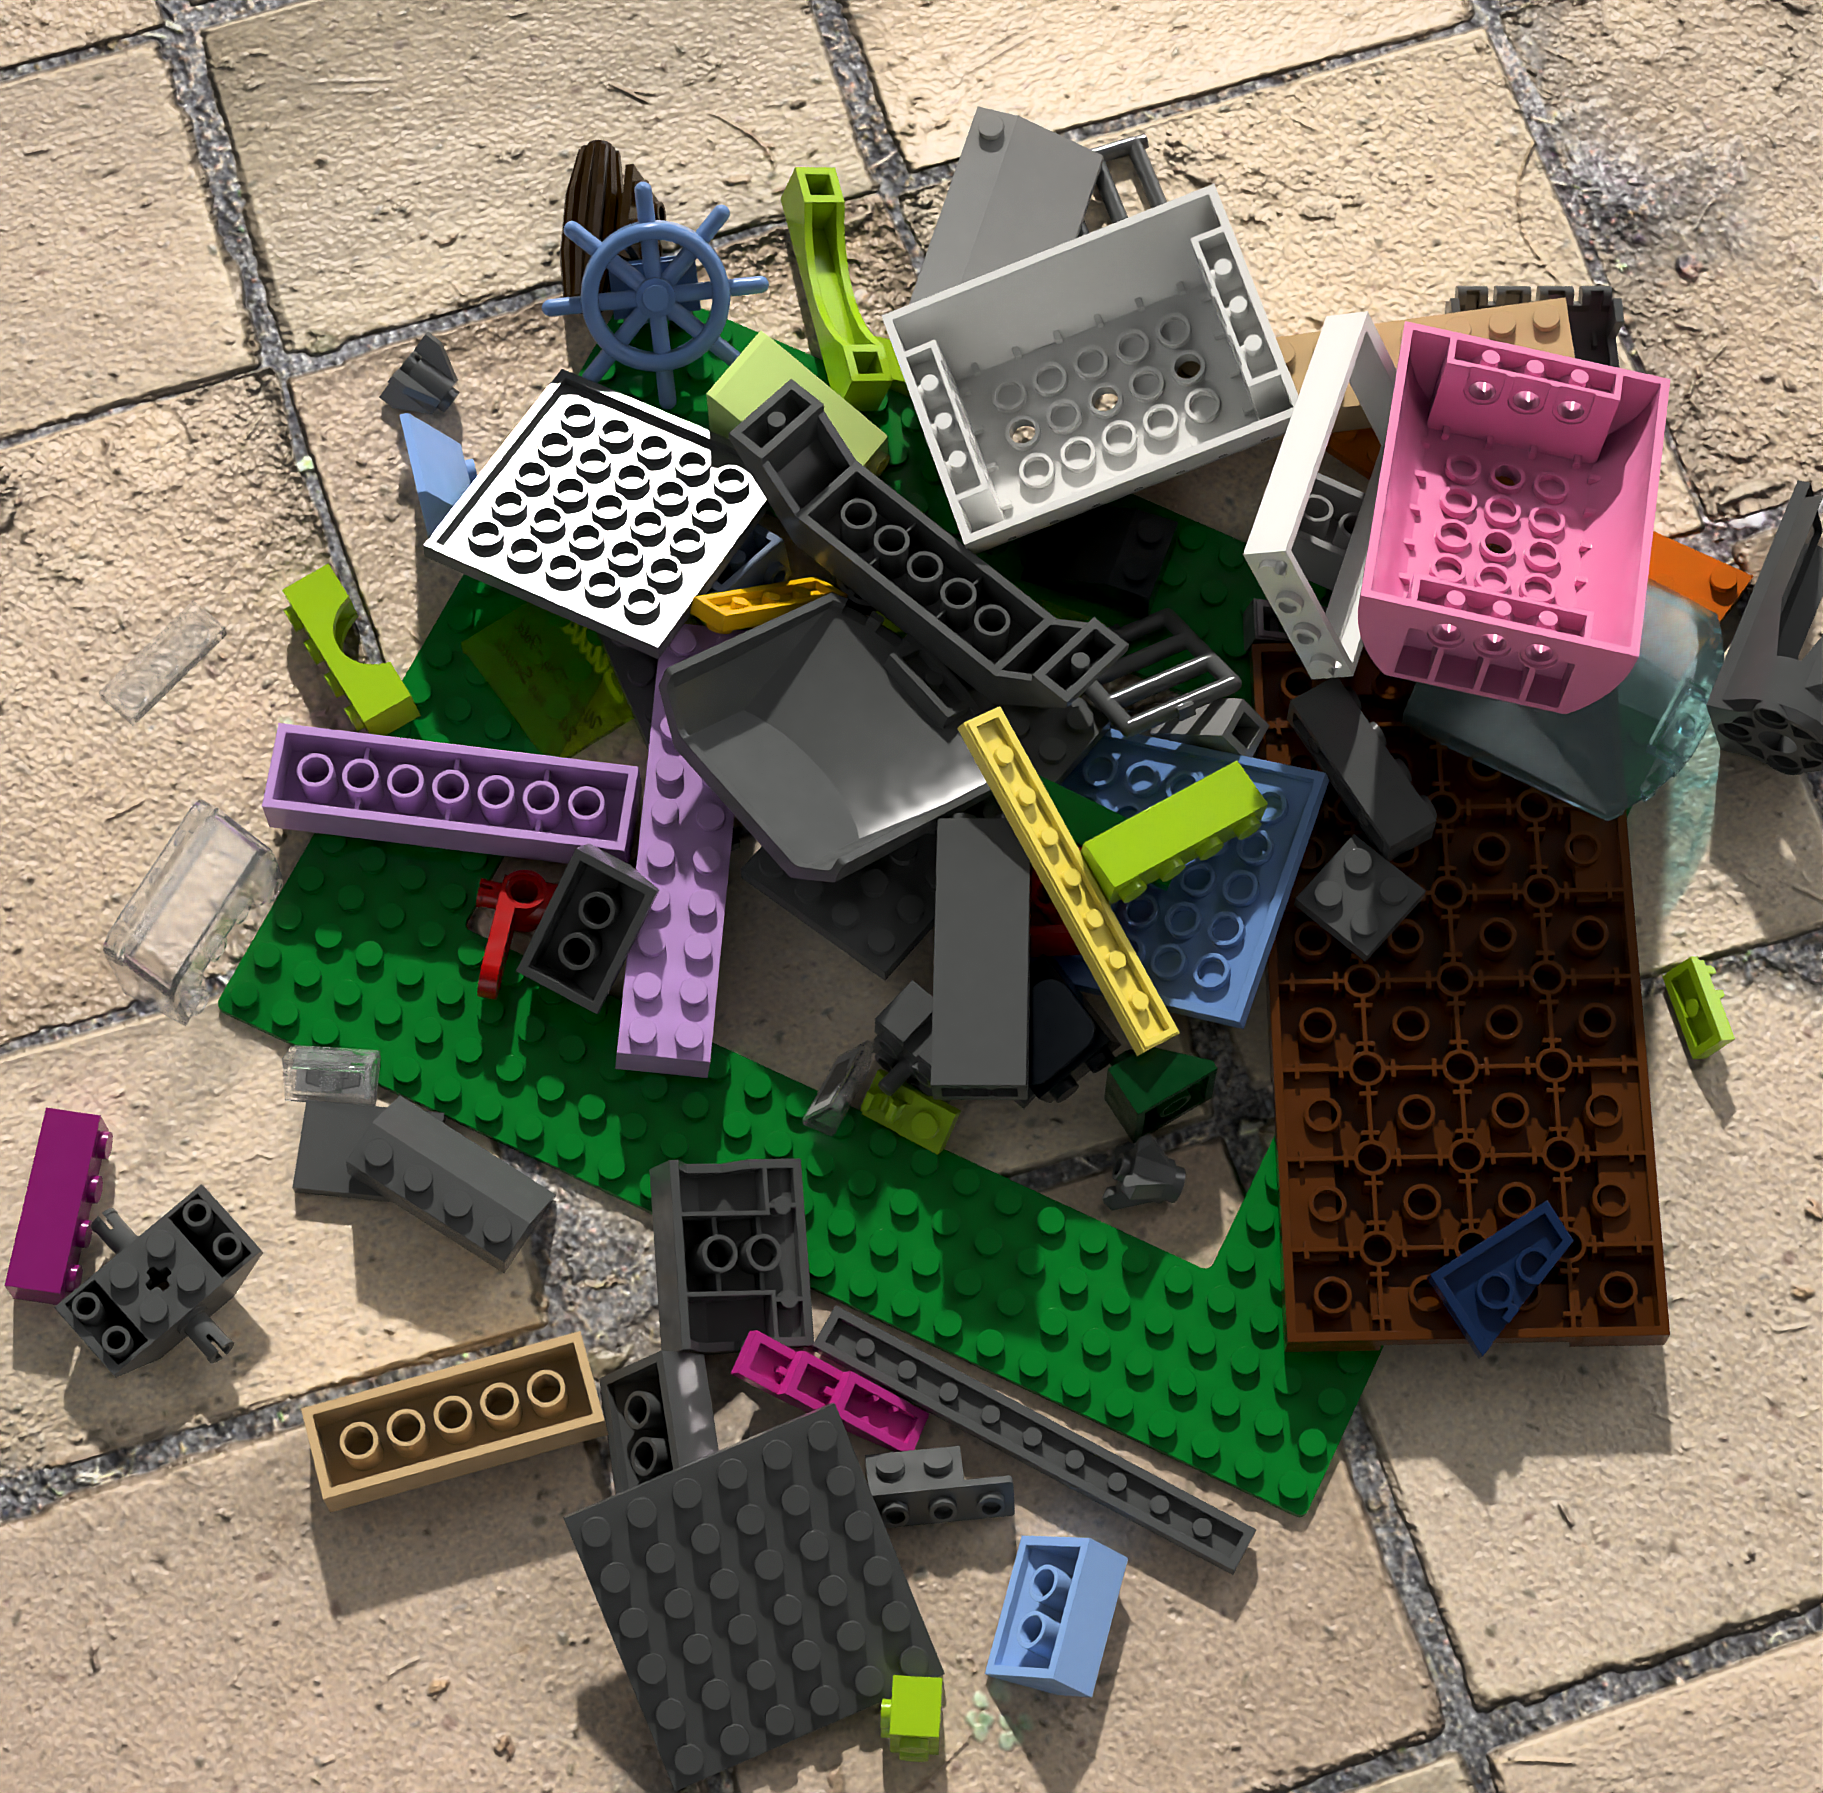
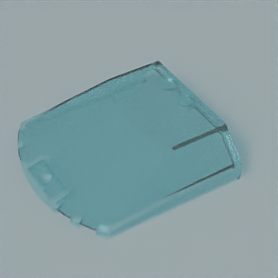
M1491 544L1489 550L1494 553H1506L1500 545ZM1648 577L1639 658L1627 677L1614 690L1598 701L1574 712L1561 714L1416 682L1404 710L1401 724L1408 730L1412 729L1423 737L1434 742L1437 741L1441 745H1445L1460 754L1606 821L1623 815L1625 809L1643 800L1646 802L1653 797L1659 787L1665 784L1671 777L1674 778L1683 769L1703 740L1711 722L1706 704L1724 662L1723 638L1718 615Z

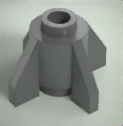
M427 332L414 351L388 380L389 384L379 398L395 409L433 414L438 408L444 413L460 392L454 388L458 379L442 342Z

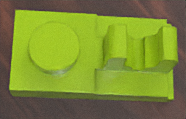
M1698 956L1689 957L1663 975L1662 978L1692 1059H1706L1734 1041L1735 1037L1720 1000L1725 996L1724 991L1721 989L1715 990L1711 977L1716 974V970L1713 966L1706 965L1704 960H1699Z
M881 1068L877 1070L860 1109L862 1115L897 1132V1134L937 1155L940 1154L949 1140L961 1110L942 1100H934L933 1096L923 1094L907 1082L892 1096H888L878 1086L879 1082L888 1072Z

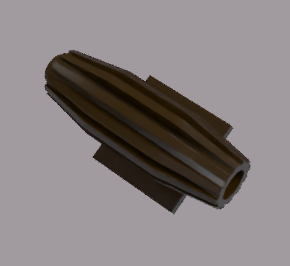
M592 140L587 145L581 146V149L578 150L565 194L559 255L563 298L581 296L583 274L591 257L564 234L565 224L569 221H575L602 242L618 229L638 222L634 189L639 182L649 183L648 180H644L634 164L625 165L623 185L620 152L616 151L612 144L604 140ZM653 194L655 220L666 221L664 204L658 201ZM658 240L660 257H663L662 245L660 240ZM640 242L628 246L617 255L626 261L642 259ZM607 268L600 281L599 294L611 292Z

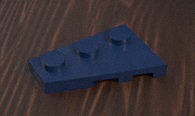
M1547 1200L1426 1278L1477 1357L1481 1358L1574 1240Z

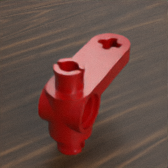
M517 870L509 875L505 874L502 883L481 878V887L478 888L476 907L495 909V914L480 970L477 990L478 997L497 1000L514 931L530 932L537 929L558 886L555 883L545 882L541 875L531 870ZM519 899H529V900H531V902H529V903H520V902H517L516 900H519Z

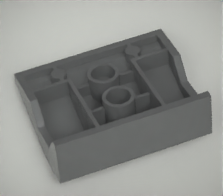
M746 1159L722 1164H686L679 1160H668L649 1169L661 1350L704 1355L740 1353L749 1331L754 1330L760 1331L789 1348L811 1347L814 1343L801 1159Z

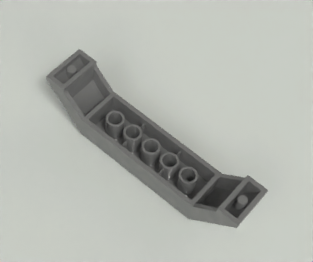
M793 379L785 383L729 432L730 442L794 544L903 632L914 637L944 665L993 704L1067 708L1128 651L1129 644L1095 617L1089 622L1056 619L856 461L826 415L824 404Z

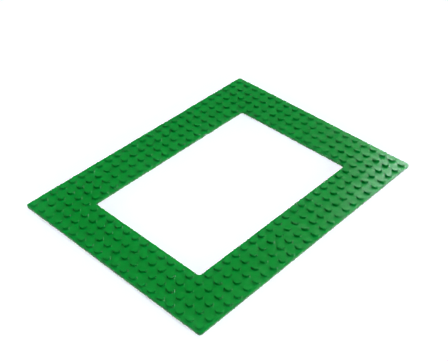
M701 308V310L692 311V314L705 324L710 311ZM614 314L612 315L607 325L614 334L623 324V319L614 320ZM727 319L720 337L742 353L759 332ZM667 320L670 349L677 348L693 338L676 323ZM650 322L644 324L629 343L630 346L640 350L653 351ZM773 339L830 387L823 360ZM597 343L578 376L582 377L585 370L602 350ZM708 350L694 362L673 370L677 401L672 409H664L659 403L656 372L634 369L615 361L598 384L710 431L706 394L730 366ZM888 389L877 411H859L888 436L890 461L878 478L964 545L912 399ZM1134 494L1104 504L1105 506L1137 508L1178 522L1176 546L1150 614L1165 608L1174 610L1241 679L1242 686L1240 690L1223 698L1244 699L1252 707L1250 652L1244 650L1243 613L1253 598L1268 599L1243 556L1247 543ZM770 506L766 514L778 518ZM1039 530L976 554L1056 619L1089 622L1095 617L1106 627L1117 623L1122 627L1140 619L1021 580ZM463 574L402 680L421 716L386 736L560 757L567 746L564 735H566L569 741V730L573 727L576 729L582 719L577 710H574L573 705H571L572 700L570 702L568 696L571 699L573 695L575 700L579 690L576 703L580 702L579 711L584 707L586 712L603 681V674H594L593 667L585 660V655L579 653V646H572L571 637L562 633L561 629L568 627L572 621ZM1308 580L1320 605L1328 607L1333 591ZM524 619L522 637L525 636V632L530 626L527 636H531V641H533L535 636L538 635L542 641V646L540 647L539 641L536 638L534 641L535 647L532 646V651H530L532 643L525 644L524 639H521L518 634L519 630L515 631V625L516 629H518ZM1279 622V632H1285L1283 626ZM579 625L578 635L582 632L584 626ZM587 628L586 645L588 642L594 649L595 647L602 648L596 632ZM1163 628L1128 643V651L1120 658L1173 635L1166 628ZM498 640H501L502 644L499 647L501 652L503 651L502 646L505 645V651L503 653V656H505L506 652L509 651L507 655L508 658L511 654L509 663L511 662L512 658H514V661L511 664V666L514 664L515 661L517 662V664H519L516 668V673H518L519 666H521V673L530 677L529 671L527 672V667L531 669L533 673L532 679H528L527 677L522 675L524 682H526V686L522 684L519 675L515 674L516 666L514 665L513 668H510V664H507L506 657L503 658L502 653H499L498 648H495L494 641L496 646H498ZM1184 650L1131 674L1147 679L1189 661L1194 657L1188 650ZM542 661L543 666L545 663H547V668L550 663V668L553 667L555 671L557 669H563L568 680L565 681V676L563 675L562 677L563 673L561 671H556L555 679L557 683H559L562 677L560 684L557 686L554 682V673L552 674V670L550 673L547 674V670H545L544 667L543 671L540 672L542 668ZM1207 672L1168 690L1182 696L1217 680ZM533 686L537 689L534 697L539 692L538 701L540 696H542L541 701L546 700L544 708H540L539 702L537 703L536 699H533L534 690L529 693V687L530 691ZM1617 703L1626 814L1628 817L1667 729L1664 723ZM567 718V731L565 733L561 730L558 732L559 723L562 724L563 720ZM566 720L563 725L564 730L566 728ZM314 833L218 1000V1007L222 1013L305 1052L353 1055L354 1059L362 1064L371 1062L363 1056H374L373 1084L398 1096H402L430 1111L444 1113L447 1119L652 1214L649 1169L668 1160H679L686 1164H722L746 1159H801L810 1289L1296 1517H1303L1307 1514L1384 1345H1381L1378 1351H1284L1280 1273L1281 1239L1275 1135L1214 1263L1209 1268H1201L950 1151L943 1149L937 1155L862 1115V1111L835 1098H832L827 1106L807 1115L819 1091L713 1042L708 1078L615 1069L622 1000L608 994L600 1013L596 1014L517 972L516 970L524 955L510 949L497 1000L478 997L479 975L488 938L470 931L467 928V924L476 909L478 888L481 887V878L491 881L505 856Z

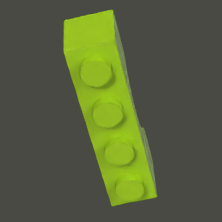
M329 563L282 589L290 605L283 609L295 632L304 628L309 637L308 640L303 642L304 646L316 665L324 661L330 672L323 676L335 697L339 698L345 695L350 705L344 708L357 732L365 728L368 734L386 736L421 716L411 694L391 662L364 664L352 660L343 653L346 634L359 616L349 595Z

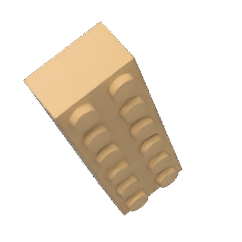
M581 1331L301 1408L322 1497L330 1513L608 1435Z

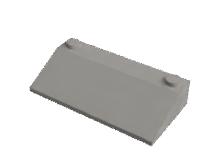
M977 106L909 304L1078 238L1104 161L1103 155L1019 115Z

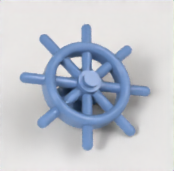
M639 182L634 189L638 222L618 229L602 242L575 221H569L565 224L564 234L591 256L583 274L581 296L548 299L542 304V311L549 317L583 313L590 334L602 348L583 373V378L598 384L615 361L634 369L656 372L659 403L664 409H672L677 401L673 370L694 362L708 350L728 366H731L741 353L720 337L728 318L730 297L764 293L768 290L769 282L764 276L728 279L720 257L709 244L730 216L727 206L717 205L699 228L693 231L675 222L655 220L652 188L647 182ZM658 240L673 242L683 248L675 256L660 257ZM640 242L642 259L625 261L617 255L628 246ZM697 258L706 269L710 281L698 282L695 262ZM607 268L611 292L599 294L600 281ZM712 299L711 309L704 324L692 314V311L701 310L700 300ZM613 310L614 320L623 319V324L615 334L606 324L601 311ZM667 320L676 323L693 338L677 348L670 349ZM650 322L653 351L640 350L630 346L629 343L644 324Z

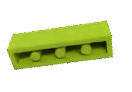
M1236 760L1086 841L1082 846L1081 854L1109 905L1121 899L1124 903H1127L1139 897L1147 889L1146 885L1160 878L1165 882L1177 876L1184 870L1185 864L1198 857L1201 861L1211 858L1223 848V843L1237 837L1239 840H1243L1251 836L1261 827L1260 821L1268 803Z

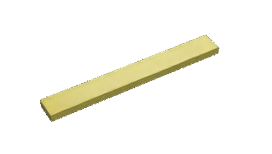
M999 706L961 724L957 728L1136 1055L1139 1056L1180 1034L1002 708Z

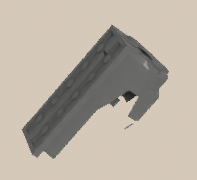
M1799 480L1796 483L1706 704L1720 750L1752 757L1787 775H1800L1803 772L1823 770V636L1802 661L1798 660L1823 596V548L1817 545L1823 532L1818 513L1823 495L1814 496L1811 483Z

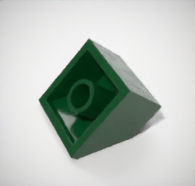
M1156 1047L1139 1056L1136 1055L1133 1049H1129L1119 1054L1110 1062L1111 1067L1107 1071L1104 1099L1134 1144L1140 1137L1155 1132L1211 1099L1218 1068L1212 1060Z

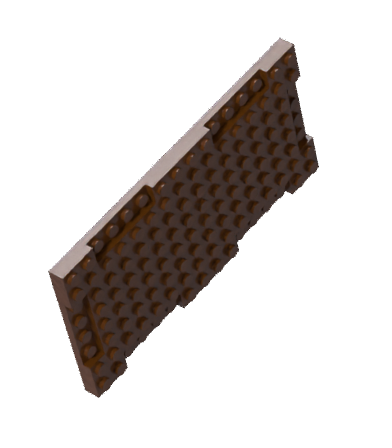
M1292 643L1252 644L1249 657L1252 708L1270 725L1256 749V758L1322 772L1288 722L1287 714L1290 700L1330 678L1311 679ZM1363 645L1354 675L1338 678L1344 687L1350 686L1356 692L1362 705L1361 711L1368 722H1375L1381 728L1387 741L1386 748L1394 759L1400 758L1405 763L1411 774V784L1420 796L1424 794L1430 799L1437 813V821L1432 838L1390 861L1391 864L1426 891L1424 898L1365 962L1294 906L1295 898L1354 834L1376 851L1329 782L1265 966L1271 1082H1273L1281 1239L1280 1273L1284 1351H1378L1381 1345L1469 1344L1426 1277L1547 1200L1574 1241L1492 1343L1569 1342V1347L1665 1345L1670 1336L1616 688L1598 701L1568 714H1561L1384 675L1375 665Z

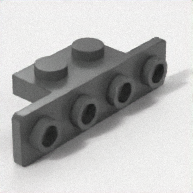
M960 1446L865 1455L867 1483L885 1528L1005 1517L1015 1514L1012 1476L964 1480Z

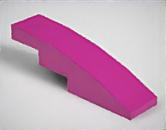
M758 1330L749 1331L731 1371V1375L806 1413L833 1402L837 1407L847 1432L894 1452L914 1450L929 1417V1413L852 1371L842 1372L806 1351L796 1352Z

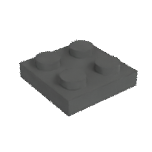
M1354 834L1295 898L1294 906L1366 962L1424 898L1426 890Z

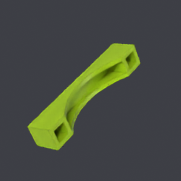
M795 167L781 196V203L830 388L858 411H877L893 382L884 345L867 328L853 293L845 244V201L836 168Z

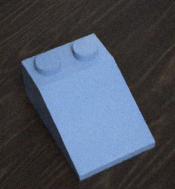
M409 413L400 414L429 538L476 479L477 472L473 458L464 459L460 443Z

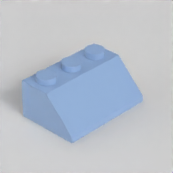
M1022 1536L985 1674L993 1678L1055 1695L1092 1698L1128 1557L1091 1538Z

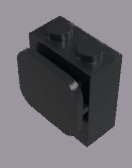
M1043 954L1030 965L1028 1086L1039 1100L1052 1103L1055 1100L1057 1103H1060L1077 1091L1079 1088L1077 1081L1089 1071L1097 1073L1108 1066L1115 1058L1112 1052L1119 1048L1121 1043L1055 959Z

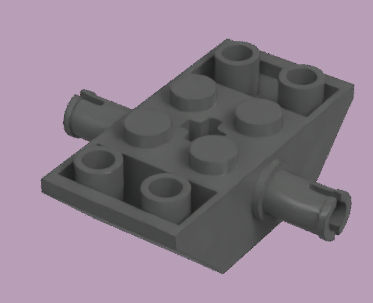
M202 1184L140 1236H137L114 1208H109L102 1212L113 1229H109L99 1216L92 1222L91 1229L99 1235L116 1256L54 1307L115 1378L161 1359L187 1336L212 1364L221 1360L222 1357L211 1342H215L227 1355L233 1348L234 1342L223 1333L210 1317L235 1296L262 1256L263 1252ZM168 1281L170 1286L166 1290L162 1291L157 1287L161 1282Z

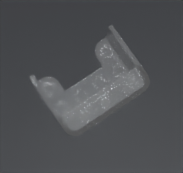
M202 799L198 800L189 809L111 927L103 946V952L123 993L184 1026L187 1025L193 1015L198 1016L204 1010L209 1000L210 993L206 991L207 981L203 972L210 961L216 962L223 954L227 945L226 937L235 923L239 925L246 919L252 905L261 907L265 902L272 903L278 896L283 884V876L274 852L218 807Z

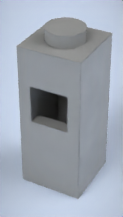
M1170 697L1168 701L1173 700L1177 697ZM1221 698L1196 709V715L1183 721L1175 718L1152 728L1150 734L1155 738L1252 757L1270 725L1244 699Z

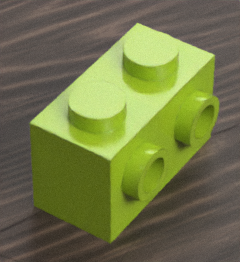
M893 1675L892 1699H882L880 1729L881 1738H890V1752L899 1753V1759L911 1762L928 1761L929 1755H939L943 1678Z

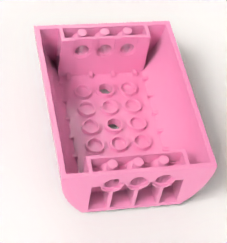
M1405 321L1358 604V626L1361 639L1369 656L1384 675L1561 714L1574 712L1598 701L1614 690L1627 677L1637 662L1640 653L1670 379ZM1496 477H1508L1513 480L1515 485H1504ZM1486 545H1500L1506 553H1494Z

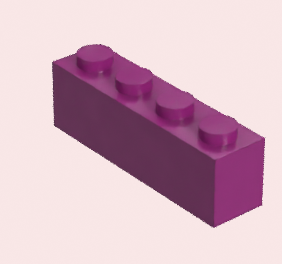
M46 1108L4 1285L13 1299L57 1305L81 1285L83 1269L82 1265H78L82 1248H88L91 1242L92 1221L88 1219L92 1203L98 1204L101 1198L103 1178L98 1175L102 1159L108 1160L113 1144V1134L109 1132L101 1115Z

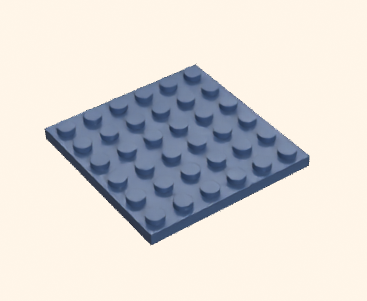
M1110 728L1060 784L1061 786L1120 815L1131 818L1237 760L1268 803L1260 821L1262 825L1255 833L1243 840H1239L1237 837L1223 843V848L1217 854L1207 860L1201 861L1198 857L1185 864L1184 870L1172 879L1167 891L1150 883L1146 885L1147 889L1136 899L1124 903L1121 899L1110 905L1168 1012L1244 1029L1329 779L1325 772L1140 734L1133 737H1125L1119 730ZM1082 955L1051 957L1059 963L1079 991L1104 997ZM1039 957L1031 958V964Z

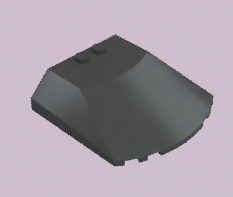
M833 592L668 667L658 686L673 745L679 754L790 878L836 882L936 828L937 818H949L952 814L962 813L993 794L957 729L964 722L982 714L965 687L937 657L910 634H907L904 638L900 637L883 625L885 617L875 611H872L868 617L846 606L848 598Z

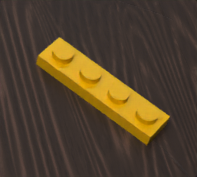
M814 576L695 596L690 614L705 622L709 630L720 634H730L732 630L748 627L755 628L833 592L847 598V594L821 578Z

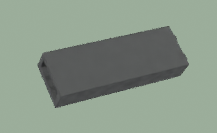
M967 813L952 814L949 818H937L931 1089L934 1100H1028L1032 864L1004 813L996 815L995 818H976L974 815Z

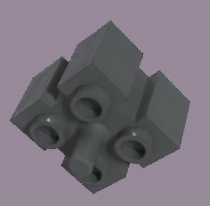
M913 980L875 1018L874 1032L877 1036L874 1038L873 1052L876 1054V1061L888 1072L879 1082L878 1086L888 1096H892L908 1078L912 1080L910 1085L927 1096H933L931 1089L933 997ZM942 1100L948 1104L951 1102V1100Z

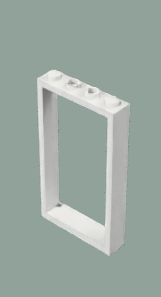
M1368 311L1326 316L1243 553L1311 679L1353 676L1364 645L1358 626V604L1397 371ZM1348 383H1350L1381 444V448L1325 613L1291 549Z

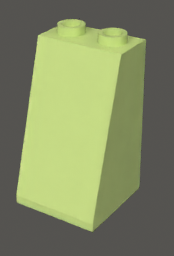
M762 331L755 336L706 394L710 431L729 439V432L785 383L793 379L824 404L826 415L856 461L877 477L883 473L890 461L888 436Z

